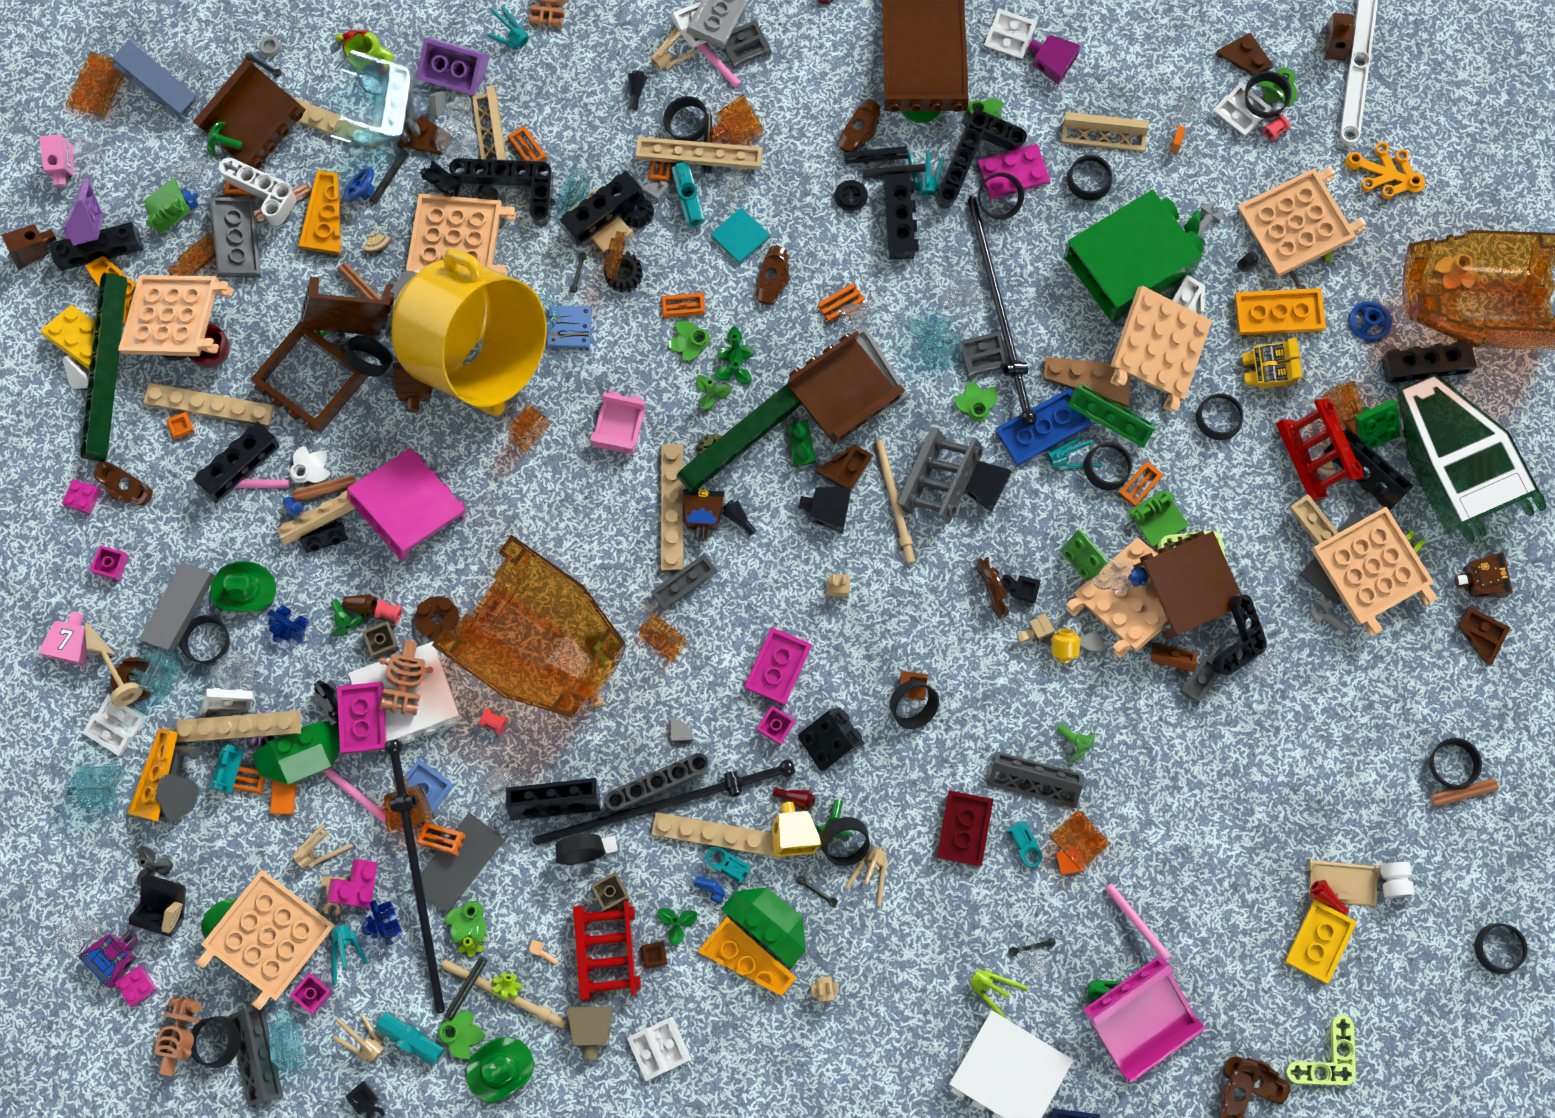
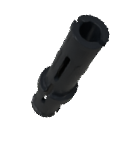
M907 146L844 151L846 165L854 163H864L866 165L869 162L908 159Z

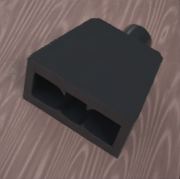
M978 461L964 493L993 512L1012 471Z
M816 487L814 498L801 496L799 509L811 511L810 522L843 533L851 488Z

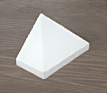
M64 356L63 363L69 385L73 389L87 388L89 369L71 356Z

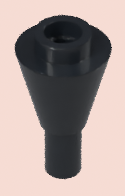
M633 70L632 73L627 74L631 96L630 109L638 110L639 97L642 94L648 77L642 71Z
M730 500L723 506L724 512L722 515L737 525L742 526L750 536L757 531L748 521L739 500L735 502Z

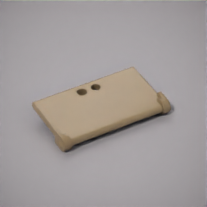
M594 189L591 192H589V196H587L584 199H588L593 194H595L597 189ZM578 202L576 205L568 209V211H572L580 204V202ZM617 217L590 238L603 253H606L624 239L628 240L632 237L634 231L620 217Z
M1309 859L1310 887L1316 881L1326 880L1342 904L1377 906L1378 877H1380L1379 865L1369 866ZM1309 888V901H1313L1314 899L1310 898V888Z

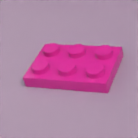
M1037 144L977 161L983 181L994 173L1004 172L1016 177L1020 181L1023 190L1050 183V177ZM994 177L985 183L990 200L1018 192L1015 184L1005 177Z
M771 627L744 689L786 706L812 648V644Z
M382 681L337 686L341 754L385 750L384 747L387 741L385 709H380L381 699L384 698V696H381L384 689Z

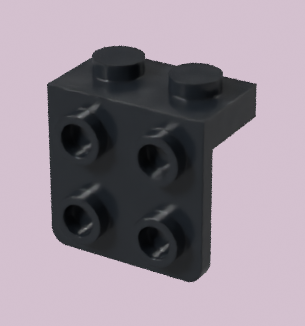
M841 707L828 710L798 735L799 740L821 771L828 769L848 752L857 750L865 744L861 733L853 727L849 721L848 714Z
M144 874L141 878L140 904L129 916L128 924L172 937L184 920L186 887L150 874ZM175 901L182 903V910L174 928L170 933L163 932L161 928L164 911Z

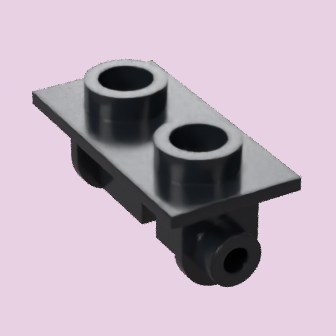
M431 161L430 168H423L420 171L421 178L434 184L445 197H458L462 183L437 163Z
M336 521L335 523L323 526L324 532L317 528L302 536L300 542L306 553L316 552L322 548L338 545L348 540L343 522L339 523Z
M319 680L314 683V695L329 722L334 726L339 723L337 688L332 680L328 683Z

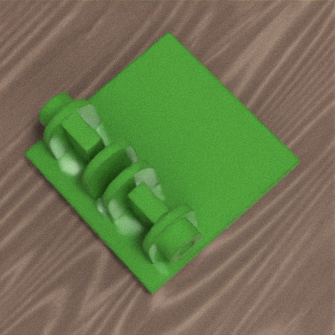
M172 178L144 200L150 214L146 224L150 228L155 227L158 235H161L190 213L175 178Z
M1166 490L1161 491L1128 511L1151 547L1156 546L1163 537L1174 535L1189 526L1173 502L1175 500L1173 493H1167Z
M1080 528L1061 549L1065 559L1074 565L1079 575L1085 578L1086 581L1094 579L1096 575H1099L1108 563L1106 558Z

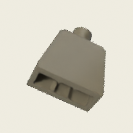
M568 1007L573 1046H584V1060H598V1046H608L614 1007Z

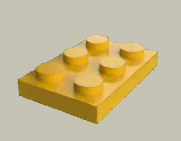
M70 305L40 330L41 335L90 370L95 321L73 305Z
M1313 900L1284 963L1326 985L1329 984L1357 921L1317 900Z

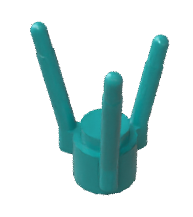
M504 6L501 7L502 11L515 27L492 8L491 12L510 30L507 35L509 41L492 33H488V36L508 45L512 50L515 47L521 49L529 40L528 33L521 28Z
M929 151L926 152L925 175L921 176L919 180L918 174L912 173L915 181V190H919L920 195H934L935 191H938V182L944 157H940L935 179L930 175ZM908 152L909 163L914 165L912 153Z
M1079 436L1058 448L1052 449L1051 452H1048L1052 468L1058 467L1059 471L1084 468V463L1066 464V462H1069L1068 454L1093 444V440L1068 448L1082 440V437ZM1092 463L1093 468L1103 466L1102 463Z
M349 925L331 929L333 985L337 984V948L340 951L344 970H347L344 947L349 946L351 940L363 963H368L356 939L355 931H350Z

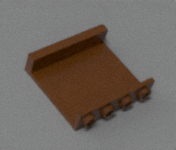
M245 59L193 122L207 134H209L211 127L213 128L216 123L220 121L225 122L226 126L219 134L241 141L243 146L241 150L223 144L220 145L238 161L259 169L264 159L276 149L280 140L288 135L290 128L295 122L302 118L306 109L248 59Z
M310 276L302 305L301 329L379 335L381 329L385 328V321L388 320V313L390 314L391 306L394 303V293L390 292L391 284H386L381 300L318 294L319 277Z
M858 331L851 335L850 333L845 334L839 340L840 343L835 346L829 345L823 350L821 356L818 358L814 356L806 362V366L802 369H794L789 374L787 382L789 389L834 445L899 400L905 391L900 384L894 387L857 342Z
M1200 531L1191 535V541H1187L1186 538L1174 543V548L1170 549L1169 545L1156 550L1158 555L1153 557L1152 553H1149L1139 558L1140 563L1133 565L1134 570L1142 566L1145 567L1171 628L1162 631L1165 639L1178 636L1230 612L1231 597L1235 594H1241L1213 531L1204 534V531Z

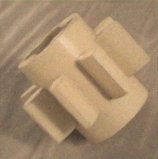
M831 976L814 979L815 985L811 986L812 998L817 997L818 1003L835 1000V994L839 993L838 982H832Z

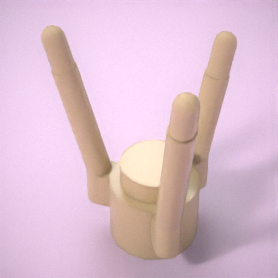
M677 27L650 57L652 63L659 70L663 68L669 70L672 66L697 53V50H694L670 62L672 56L667 50L681 35Z
M322 824L303 845L297 848L298 851L293 854V858L301 868L304 869L308 865L310 868H313L318 863L352 849L353 845H347L314 859L317 854L313 848L330 833L329 830H326L315 839L325 827Z
M870 847L869 852L862 859L845 886L846 889L850 888L865 864L869 867L864 881L865 885L869 884L874 869L879 870L881 867L877 896L878 907L881 906L885 872L888 860H886L887 852L876 847Z
M361 1015V1019L374 1040L368 1038L364 1041L346 1023L338 1018L336 1022L361 1045V1050L337 1036H334L333 1040L359 1055L364 1061L369 1060L371 1063L384 1051V1048L381 1046L383 1041L378 1037L365 1015Z

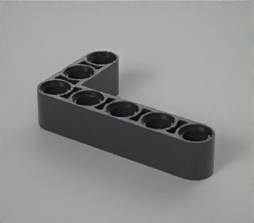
M978 110L973 112L966 123L937 193V205L941 208H949L954 204L981 139L1012 151L1021 148L1027 139L1025 130L984 111ZM973 120L980 121L982 126L975 125ZM992 128L999 129L1001 134H995ZM1011 137H1017L1020 140V142H1014ZM965 138L972 139L974 144H968ZM958 157H964L967 162L961 163ZM950 175H956L959 181H953ZM942 194H949L951 196V200L944 199Z
M457 158L450 162L449 171L451 175L462 184L531 186L530 215L533 222L539 226H544L550 222L554 176L548 163L543 161ZM464 168L461 174L455 173L457 169ZM479 169H485L483 174H476ZM499 170H506L504 175H497ZM520 171H527L526 175L518 176ZM542 171L548 172L545 177L538 176ZM541 191L547 192L544 197L537 196ZM537 212H546L543 217H536Z

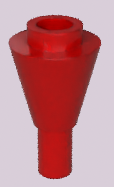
M1326 880L1316 881L1310 887V898L1333 907L1344 915L1348 913L1349 909L1339 901Z

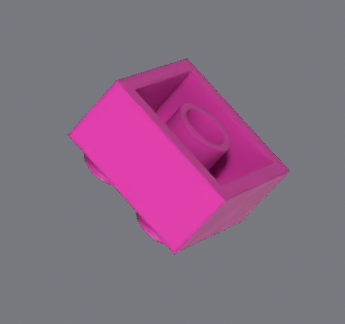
M72 479L62 504L65 507L91 515L101 490L96 486Z
M99 545L90 571L93 574L120 581L129 555L125 552Z
M771 706L758 726L757 732L781 746L795 725L796 720Z
M140 965L115 982L130 1007L136 1006L158 990L144 967Z
M309 973L290 996L310 1014L315 1015L334 992L314 974Z

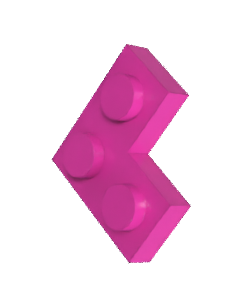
M353 859L350 881L330 879L327 902L371 908L377 862Z

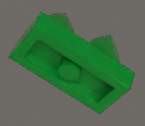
M808 421L787 424L794 466L816 463Z

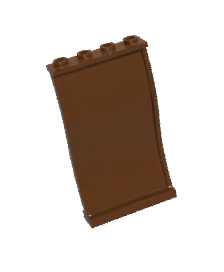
M882 0L884 111H967L969 95L965 0Z

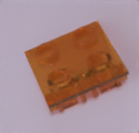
M1077 810L1049 836L1081 870L1110 844L1107 841L1108 838H1105L1100 831H1097L1099 828H1094V823L1089 822L1090 820L1084 815L1085 813Z

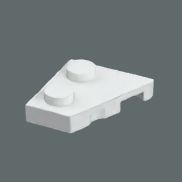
M1186 275L1171 300L1203 315L1205 285Z
M206 689L199 716L200 718H207V713L218 711L220 716L249 711L253 700V692L242 689Z

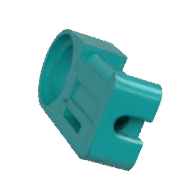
M1023 821L1009 828L1007 833L1011 832L1010 835L1016 847L1020 849L1017 853L1023 864L1028 868L1039 866L1043 855L1027 823ZM1034 851L1037 853L1038 861L1035 864H1030L1026 861L1025 855L1027 852Z
M713 847L706 853V862L711 868L720 873L723 870L725 875L735 881L739 880L738 884L743 883L750 871L748 864L719 847ZM713 852H720L723 860L719 864H713L710 862V855Z

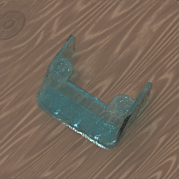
M351 50L342 67V71L361 76L363 90L375 95L371 126L340 116L331 133V137L360 146H370L398 139L404 124L410 84L409 71L403 66Z

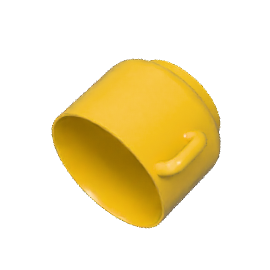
M457 249L448 250L445 252L442 260L427 265L411 278L396 299L391 320L394 352L406 372L416 380L473 405L478 410L492 416L501 415L505 409V401L516 395L529 382L542 358L547 335V323L543 305L538 295L530 286L520 280L482 266L474 256ZM483 340L482 350L471 363L463 365L465 358L478 341Z

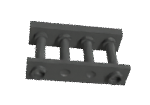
M931 427L897 501L901 509L909 514H912L917 506L938 511V515L946 524H950L952 518L957 513L958 504L975 466L983 455V446L978 439L973 437L969 446L946 441L945 436L938 428ZM943 449L965 454L960 465L937 460ZM937 468L956 473L952 484L929 479L932 469ZM928 487L947 492L943 504L920 498L923 489Z

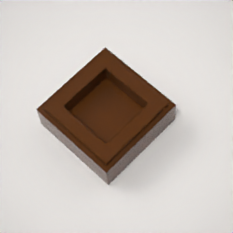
M664 941L641 945L645 969L668 964Z

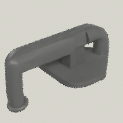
M177 746L174 748L169 774L161 777L155 795L161 808L159 819L163 822H174L195 807L198 786L192 780L179 777L184 756H189L193 760L200 757L201 749L199 747Z

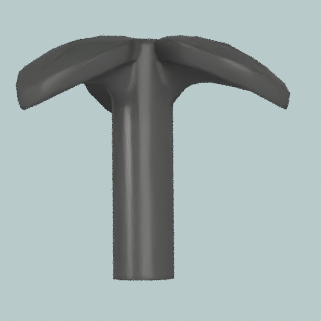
M140 846L138 865L145 869L139 872L137 885L141 886V878L144 874L154 876V870H157L162 875L167 874L173 868L172 861L162 858L156 863V853L153 849L147 846Z

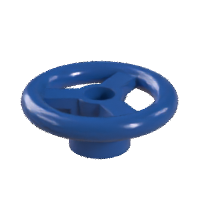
M372 168L362 169L348 183L344 191V199L347 202H353L359 197L366 200L373 194L375 187L371 183L375 173Z
M1364 301L1352 309L1349 315V325L1353 333L1360 339L1377 341L1384 338L1390 332L1392 318L1387 308L1382 304L1374 301ZM1361 310L1364 316V325L1359 330L1355 319L1357 313ZM1374 326L1384 327L1378 334H1365L1369 328Z

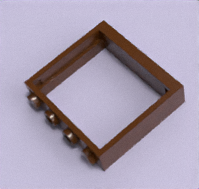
M300 321L253 375L251 381L255 385L254 389L262 396L265 394L271 397L270 401L278 408L284 406L288 409L286 413L295 420L300 418L304 421L303 425L312 432L316 430L321 434L369 376L354 370L347 363L345 353L314 330L301 329ZM302 337L353 373L316 419L264 382Z

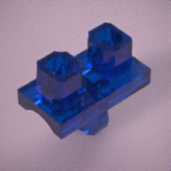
M283 605L276 611L270 609L267 616L269 617L268 625L271 626L269 631L274 634L272 640L279 643L282 639L288 642L292 638L302 643L305 639V631L309 626L308 619L298 616L294 622L289 620L292 615L291 611Z
M376 900L369 902L374 919L371 916L365 918L366 922L361 926L362 933L364 935H371V938L375 939L378 937L377 932H379L381 938H384L386 946L392 945V938L402 933L397 918L387 923L385 920L396 915L391 901L378 905Z

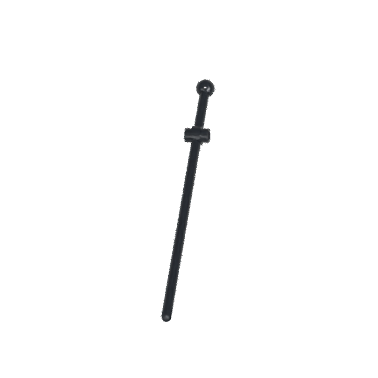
M971 195L968 198V203L1010 362L1004 364L1003 372L1006 377L1014 378L1022 408L1020 415L1021 423L1025 426H1032L1037 421V415L1030 408L1022 375L1028 374V364L1021 362L1017 358L975 196Z
M399 739L386 741L384 749L391 756L397 790L396 798L390 800V807L393 812L401 813L436 1012L440 1014L444 1012L445 1007L410 816L411 809L417 807V799L415 795H408L406 793L399 754L402 751L403 745Z
M784 760L779 764L780 766L739 777L737 771H730L724 774L725 781L722 783L535 836L532 842L535 845L543 844L723 791H728L730 797L739 796L743 793L741 788L744 785L779 775L791 777L795 773L792 760Z

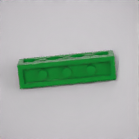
M1080 382L1067 405L1142 448L1145 447L1155 430L1154 423Z

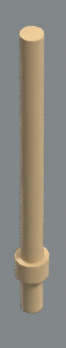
M883 440L875 441V446L900 535L898 540L900 547L904 550L907 564H912L916 562L912 549V537L908 535L902 509L897 504L899 498Z
M446 959L441 965V968L464 980L470 974V971ZM480 976L474 983V985L492 993V989L495 987L491 982ZM508 995L506 1001L538 1016V1020L544 1023L548 1021L562 1029L565 1028L567 1020L553 1014L552 1010L544 1006L541 1008L519 996L516 999H511Z

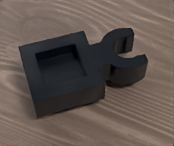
M1003 575L1002 580L1008 581L1010 584L1008 587L1003 586L1006 593L1013 591L1015 592L1013 598L1031 603L1036 602L1041 580L1019 575L1018 581H1016L1010 575Z
M366 1081L361 1082L345 1096L359 1115L366 1112L367 1118H373V1114L379 1112L382 1117L386 1116L383 1108L375 1106L379 1098Z

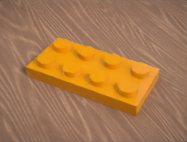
M1321 288L1236 292L1234 295L1239 335L1325 331L1326 329Z

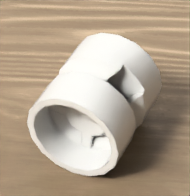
M1410 862L1380 865L1381 877L1386 880L1382 885L1384 898L1415 895L1413 882L1408 879L1412 875Z

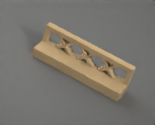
M494 85L486 86L487 94L472 96L481 159H487L492 153L497 157V160H507L497 92ZM488 99L489 107L483 111L478 107L477 101ZM485 116L491 119L492 123L488 130L482 127L480 123ZM488 135L494 138V144L491 148L483 143Z
M1066 112L1061 143L1145 152L1149 121ZM1067 129H1076L1080 136L1076 139L1066 138ZM1091 131H1095L1101 138L1097 141H1091L1086 135ZM1113 133L1118 134L1122 140L1118 143H1111L1107 137ZM1132 136H1141V146L1132 145L1128 139Z

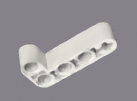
M225 158L220 162L219 170L229 184L265 200L261 209L269 224L279 226L286 220L296 204V196L289 184L233 158Z

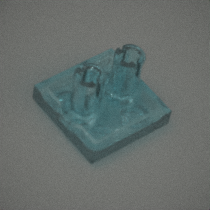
M159 646L156 652L143 648L141 652L147 656L140 654L139 661L148 663L149 666L146 672L134 668L131 672L138 677L130 674L129 681L139 684V688L152 696L164 700L165 696L172 689L171 683L175 675H178L181 670L182 659Z
M106 764L98 767H93L92 765L79 767L65 787L67 796L80 795L82 808H86V804L88 808L96 805L94 794H102L104 807H108L109 803L110 807L118 805L116 787L124 776V765Z

